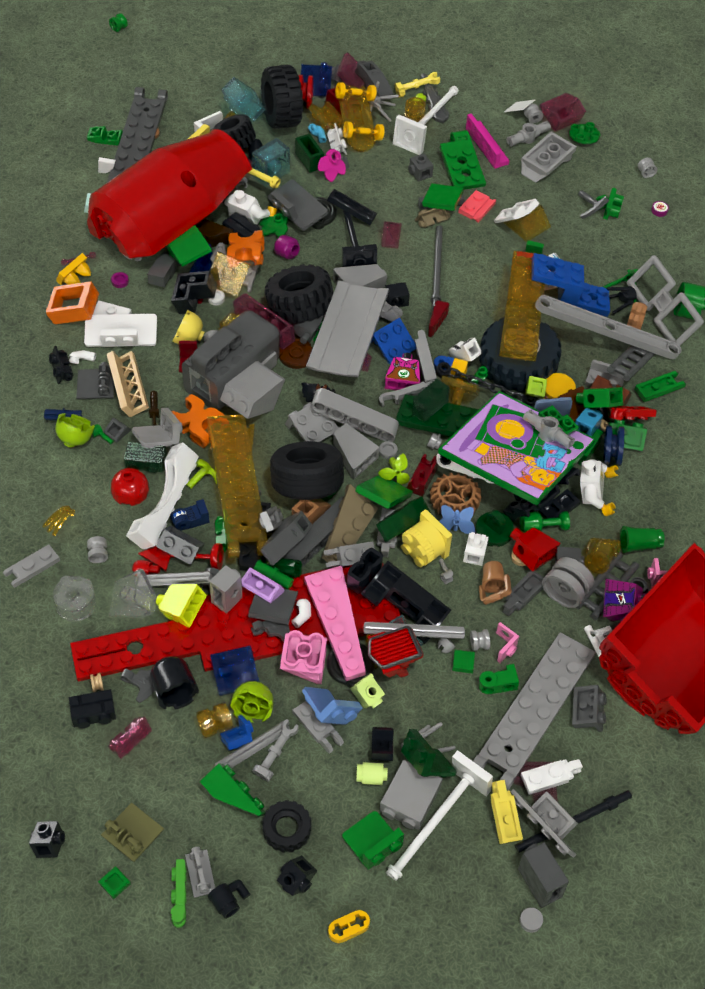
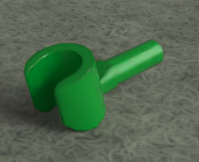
M99 424L94 425L93 438L100 436L110 444L114 442L103 432Z

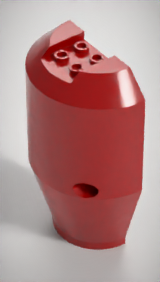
M213 129L207 134L157 148L90 195L87 218L89 232L98 239L106 237L113 240L117 244L119 252L128 258L152 256L215 211L243 177L252 170L251 164L238 143L227 133L219 129Z

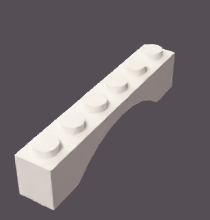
M183 442L172 446L164 461L166 480L163 494L157 506L148 515L134 520L126 535L141 549L157 545L160 539L159 536L166 528L167 520L175 510L174 506L182 496L181 492L189 482V476L196 467V461L199 456Z

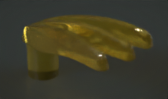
M67 505L62 506L46 520L42 527L45 528L50 524L47 532H51L54 528L52 535L56 536L68 516L75 514L74 509Z

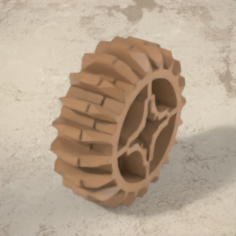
M450 472L449 476L443 474L442 478L438 477L436 482H433L430 490V502L433 504V510L438 509V515L441 514V507L443 505L451 507L454 512L456 510L461 512L465 508L473 507L474 515L480 506L482 498L478 482H474L473 477L468 479L466 474L460 476L459 472L456 475ZM444 490H447V492H445V495L442 496L441 493ZM467 496H470V499L467 502H465L464 499H466Z

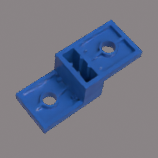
M533 254L532 281L558 287V300L608 317L610 313L609 291L604 287L584 283V265L548 257L544 254Z

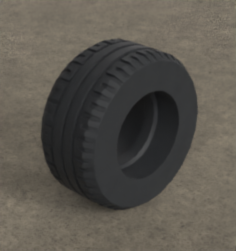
M304 441L282 446L273 453L270 459L272 487L280 495L298 500L319 499L332 495L344 483L343 455L336 447L322 442Z

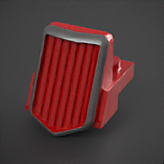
M410 626L367 637L369 640V658L389 678L396 674L401 678L409 675L406 668L424 655Z

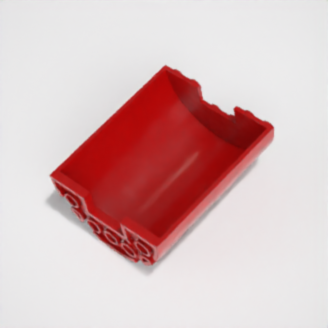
M695 543L683 553L605 637L599 646L601 650V655L599 656L601 667L607 670L609 674L607 680L618 695L642 716L648 715L654 719L656 725L666 730L670 728L677 729L681 734L696 733L705 723V553Z

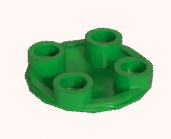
M592 122L572 124L569 131L570 137L581 144L595 143L601 136L599 130L595 128V124Z

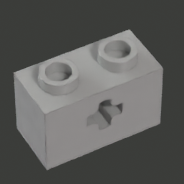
M225 565L209 583L211 603L225 613H228L242 598V580L240 573L236 569H231Z

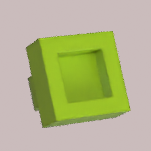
M529 376L525 395L544 398L547 379Z

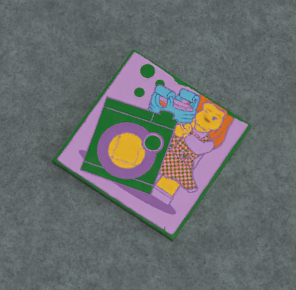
M498 391L438 448V454L519 497L538 505L594 445L595 438L577 430L569 434V436L575 438L573 446L569 449L557 441L545 442L540 439L539 431L533 425L523 420V416L528 410H532L537 415L541 411Z

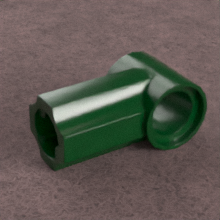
M282 557L274 565H271L268 560L265 561V564L273 568L277 567L280 569V572L289 577L296 578L302 574L303 564L300 560L284 559Z

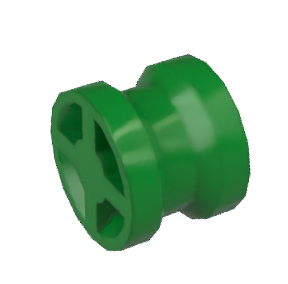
M121 13L109 19V25L115 32H119L121 28L124 29L128 26L125 16Z

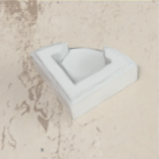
M99 157L98 173L110 172L114 168L116 160Z

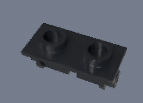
M54 346L52 353L49 355V362L53 366V376L56 377L58 384H60L61 380L71 381L74 375L71 366H69L70 362L67 353L64 350L58 351L57 346Z

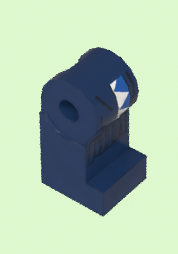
M203 499L196 501V505L176 509L170 514L174 528L180 531L210 523L209 512Z

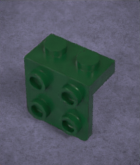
M409 729L401 752L417 770V773L423 777L440 776L445 778L447 776H455L457 771L438 749L432 748L417 729Z

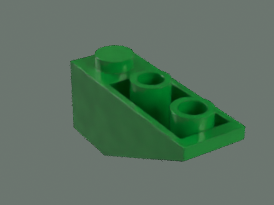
M219 763L200 781L213 798L258 816L265 815L263 810L264 804L259 798H253L249 794L250 788L244 781L241 780L239 782L235 778L236 772L229 764Z

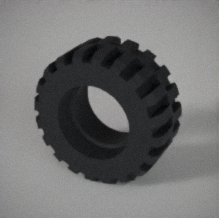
M291 65L265 68L261 78V98L264 114L269 126L274 129L296 127L300 124L303 113V94L296 69Z
M305 264L296 267L291 266L288 269L281 270L279 273H275L273 277L269 278L264 290L270 314L276 320L283 323L289 322L290 324L304 323L305 321H312L314 318L321 317L323 313L327 312L334 293L328 272L319 266L315 267L310 264L308 266H305Z

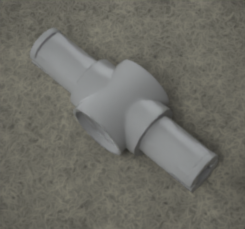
M548 121L538 125L525 123L522 130L518 131L517 134L507 137V144L510 147L518 143L531 144L541 133L549 131L551 125Z
M528 410L524 414L523 420L533 425L539 431L541 440L545 442L557 441L567 449L573 446L575 438L563 432V429L558 426L559 421L551 416L540 417L532 410Z

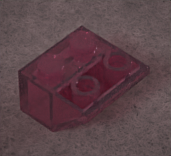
M564 93L539 105L554 131L580 121L586 113L579 98L568 93Z

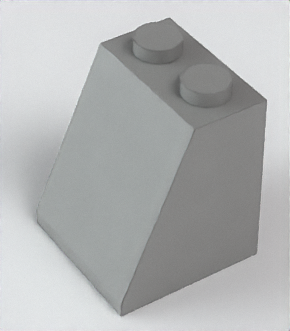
M255 361L226 383L220 400L249 419L274 410L285 379L259 361Z

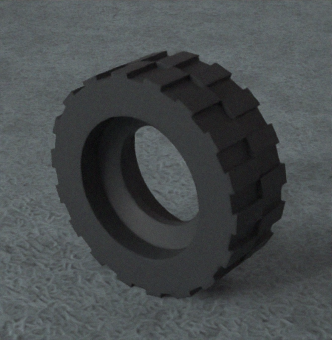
M285 800L283 802H276L275 805L270 806V809L265 812V817L262 821L263 835L265 840H267V844L272 846L274 850H280L284 853L301 849L311 835V817H309V812L307 809H304L303 805L295 801ZM282 817L294 818L298 824L296 833L288 837L280 835L276 830L278 820Z

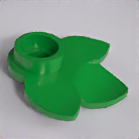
M277 213L274 216L261 220L259 225L262 226L261 230H263L264 237L275 233L278 238L285 235L288 231V217H285L282 213Z

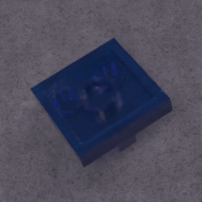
M251 645L210 655L219 696L234 693L242 683L248 681L259 682Z

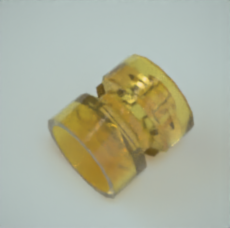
M418 97L409 98L405 102L404 117L419 122L425 116V101Z
M225 702L213 706L212 710L206 708L196 712L204 738L216 735L217 730L224 732L234 728Z

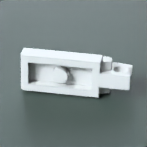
M579 759L570 762L559 760L521 772L520 776L528 794L531 795L569 783V780L574 778L573 774L580 773L583 766Z

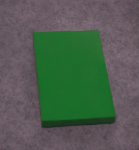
M379 475L357 485L355 490L360 495L387 509L410 498L413 493L410 489L393 480L383 479Z

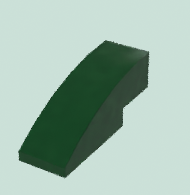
M422 496L409 501L376 524L385 542L420 521V513L425 509L430 512Z

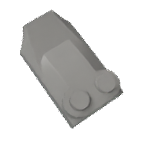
M551 131L521 158V174L536 183L549 175L563 162L571 160L577 146Z

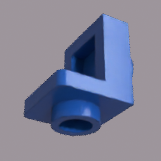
M242 715L237 716L238 727L220 733L221 741L228 750L240 748L242 745L253 741L251 735L253 726L250 720H246Z

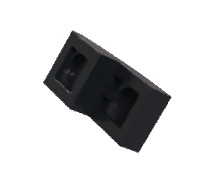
M566 489L558 497L553 498L543 506L539 512L545 518H558L561 512L567 511L569 513L581 503L572 492Z

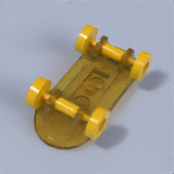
M338 82L335 94L340 104L343 136L352 149L358 152H367L371 150L376 140L381 141L384 137L383 124H376L374 128L369 101H374L376 98V86L369 85L366 90L365 86L359 89L351 85L345 86L344 82Z

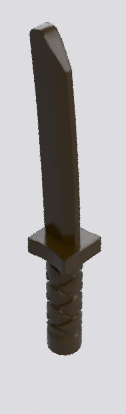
M151 391L149 414L150 418H153V426L157 425L156 418H160L157 391ZM157 446L153 447L154 453H157Z

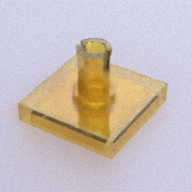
M218 251L210 270L217 282V289L239 297L251 264Z
M442 376L440 383L443 387L454 390L451 404L461 405L464 393L479 395L480 388L478 385Z

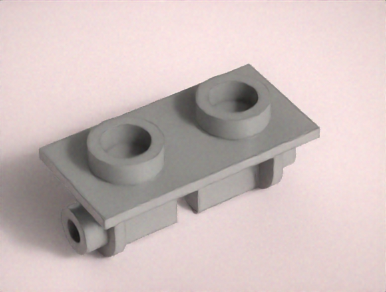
M200 847L192 848V852L185 855L194 898L208 895L215 888L208 851L200 850Z

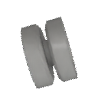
M561 557L553 565L552 570L543 578L542 586L552 600L564 607L576 608L583 601L585 595L593 588L595 581L589 569L582 563L569 557Z

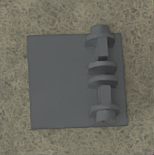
M102 362L99 365V369L78 370L76 399L114 398V381L107 362Z

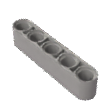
M319 388L315 391L311 404L313 411L342 424L347 423L354 429L382 441L388 440L393 442L395 440L399 422L396 419L327 389Z

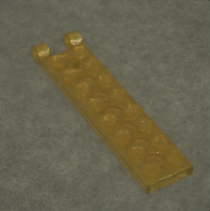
M243 415L207 416L226 534L228 558H239L240 542L255 541L257 542L258 556H264L260 550L268 540L266 529L261 526L259 521L262 507L245 417ZM246 523L248 526H242L240 524Z

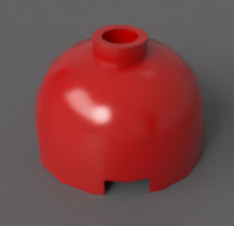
M124 468L118 471L111 480V494L119 504L123 503L134 506L147 498L149 482L145 474L140 470Z

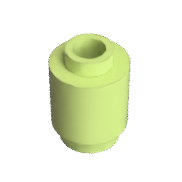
M363 762V764H357L356 782L368 785H383V781H387L388 768H383V763Z

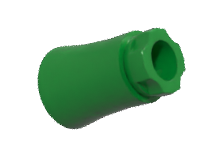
M622 526L620 530V544L623 553L662 548L664 546L665 535L662 529Z

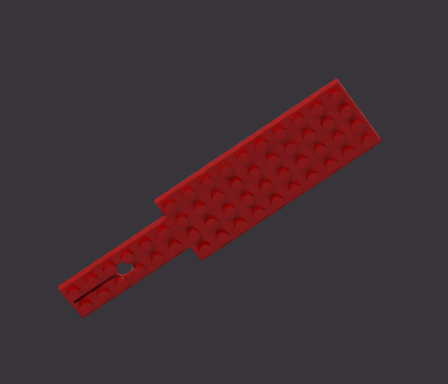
M352 565L342 567L346 586L348 571ZM324 570L302 574L300 577L293 578L294 582L289 590L298 591L296 603L300 599H307L310 602L311 617L299 628H296L291 622L299 614V606H296L295 603L288 625L290 632L297 630L303 633V635L320 633L323 637L327 638V644H330L304 582L305 576ZM242 587V598L228 613H225L211 603V594L207 595L190 628L172 620L72 642L70 645L77 681L79 682L90 679L91 674L97 676L98 673H101L102 677L123 672L124 669L133 670L151 666L168 656L186 658L201 654L204 671L207 672L282 655L284 643L278 636L269 637L265 631L260 635L253 634L251 630L253 628L252 623L266 620L248 617L255 594ZM347 587L358 637L370 635L364 634V622L403 624L399 609L386 598L378 606H375L364 596L358 595ZM140 642L143 648L140 653L132 654L127 650L129 644Z

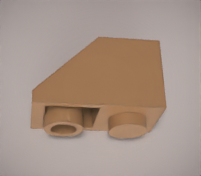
M321 498L300 500L292 508V515L302 510L311 524H313L331 505Z

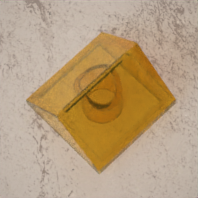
M538 205L524 217L504 222L508 228L526 242L551 228L542 205Z

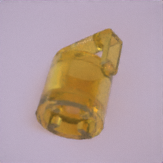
M591 538L586 547L585 566L593 573H605L609 569L613 558L618 556L621 542L612 539Z

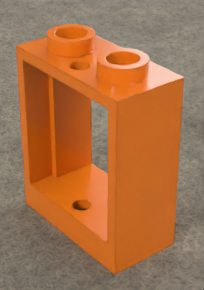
M92 281L56 286L50 297L46 314L53 324L91 320L99 292ZM80 298L78 305L62 307L64 300Z

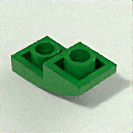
M105 126L90 127L87 140L99 144L118 146L123 131H107Z
M553 405L538 414L540 417L551 416L559 421L558 426L568 435L579 429V426L568 414L562 416Z

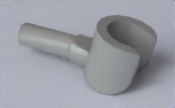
M440 559L439 563L443 569L440 578L444 584H448L453 581V571L447 568L443 559Z

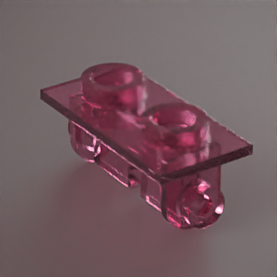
M144 716L138 719L134 718L124 729L125 734L120 732L113 740H110L108 747L111 751H116L120 759L126 756L152 732Z

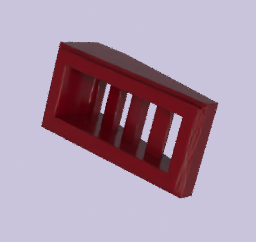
M435 301L428 337H432L447 317L449 311L448 302Z

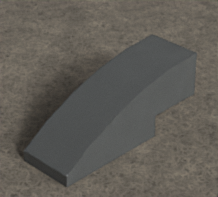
M168 250L162 253L147 274L149 284L165 287L168 280L172 279L179 263L169 254Z

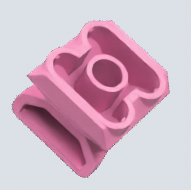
M297 630L286 633L280 669L313 683L322 684L327 638L323 637L320 633L303 635V633Z

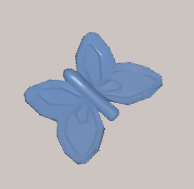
M447 505L441 507L443 518L439 522L448 531L452 527L454 531H457L459 526L460 530L465 534L475 533V526L470 521L473 517V507L465 508L461 512L459 510L454 512Z

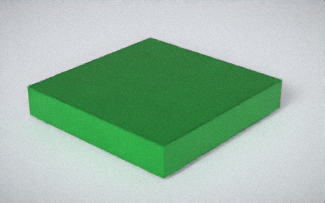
M431 183L422 201L423 207L455 211L462 197L463 187Z

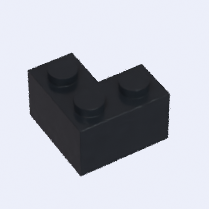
M201 271L177 275L171 302L179 314H186L187 310L195 313L198 299L215 297L217 282L210 271Z

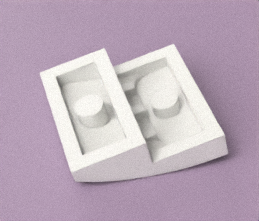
M536 199L518 202L512 208L503 209L494 222L500 223L524 217L532 212L539 205V202Z

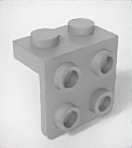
M312 402L303 406L302 410H295L288 415L285 425L288 429L295 426L304 441L321 442L333 435L334 431L338 428L333 419L313 411L311 408Z
M161 408L160 425L133 427L132 433L141 445L147 448L158 445L172 446V444H179L180 433H182L183 427L182 423L169 408Z

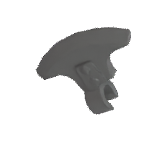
M255 621L252 623L253 628H251L254 635H260L265 631L269 637L278 636L283 643L285 634L290 632L288 625L271 621Z
M124 669L121 674V680L138 687L139 693L136 701L141 703L154 692L150 677L151 670L140 669L137 674H134L131 670Z

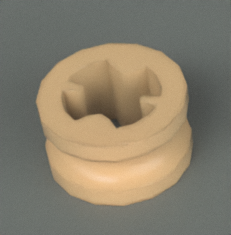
M98 673L97 676L91 674L90 679L93 692L97 690L104 691L101 673Z

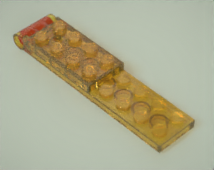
M513 251L499 353L501 357L536 361L541 312L536 309L535 303L541 295H544L545 284L532 281V256L534 253Z

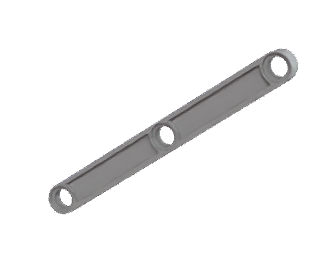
M541 295L535 303L536 309L541 313L668 359H676L682 351L681 347L673 341L547 295Z

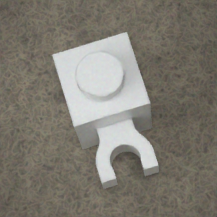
M474 532L469 533L463 562L482 566L489 537L483 534H475Z

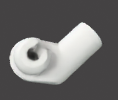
M85 350L72 352L69 355V362L78 364L79 359L94 362L97 354Z
M300 599L296 603V606H299V614L291 621L296 628H299L311 617V604L307 599Z

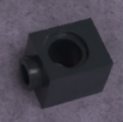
M406 282L385 285V288H389L386 302L389 305H396L398 307L409 306L410 294Z

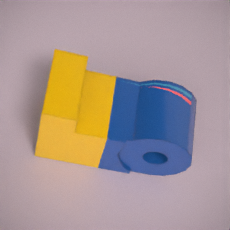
M438 356L434 359L435 373L438 364L441 362H447L452 368L464 374L467 373L468 361L446 356ZM451 370V372H450V374H453V375H455V373H456L455 371H452V370ZM456 378V383L463 384L464 380Z

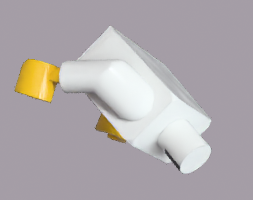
M242 190L234 191L224 201L228 207L229 216L236 212L241 216H245L253 225H258L261 219L274 216L277 212V209L271 206L262 210L257 199L244 193Z
M595 459L582 462L580 486L583 504H592L596 508L601 509L604 516L614 514L615 511L613 509L616 508L612 502L604 504V476L606 475L607 478L618 476L614 472L619 469L618 466L607 467L606 464Z

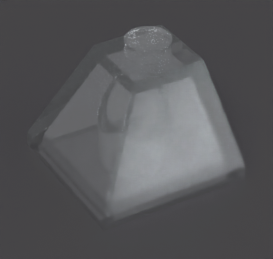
M139 569L115 582L109 613L110 617L143 619L154 613L156 594L144 570Z

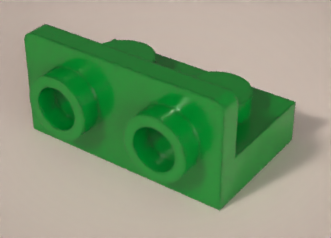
M614 419V422L609 421L613 434H617L619 426L624 427V448L643 451L647 428L643 427L644 424L633 422L630 425L625 424V420Z

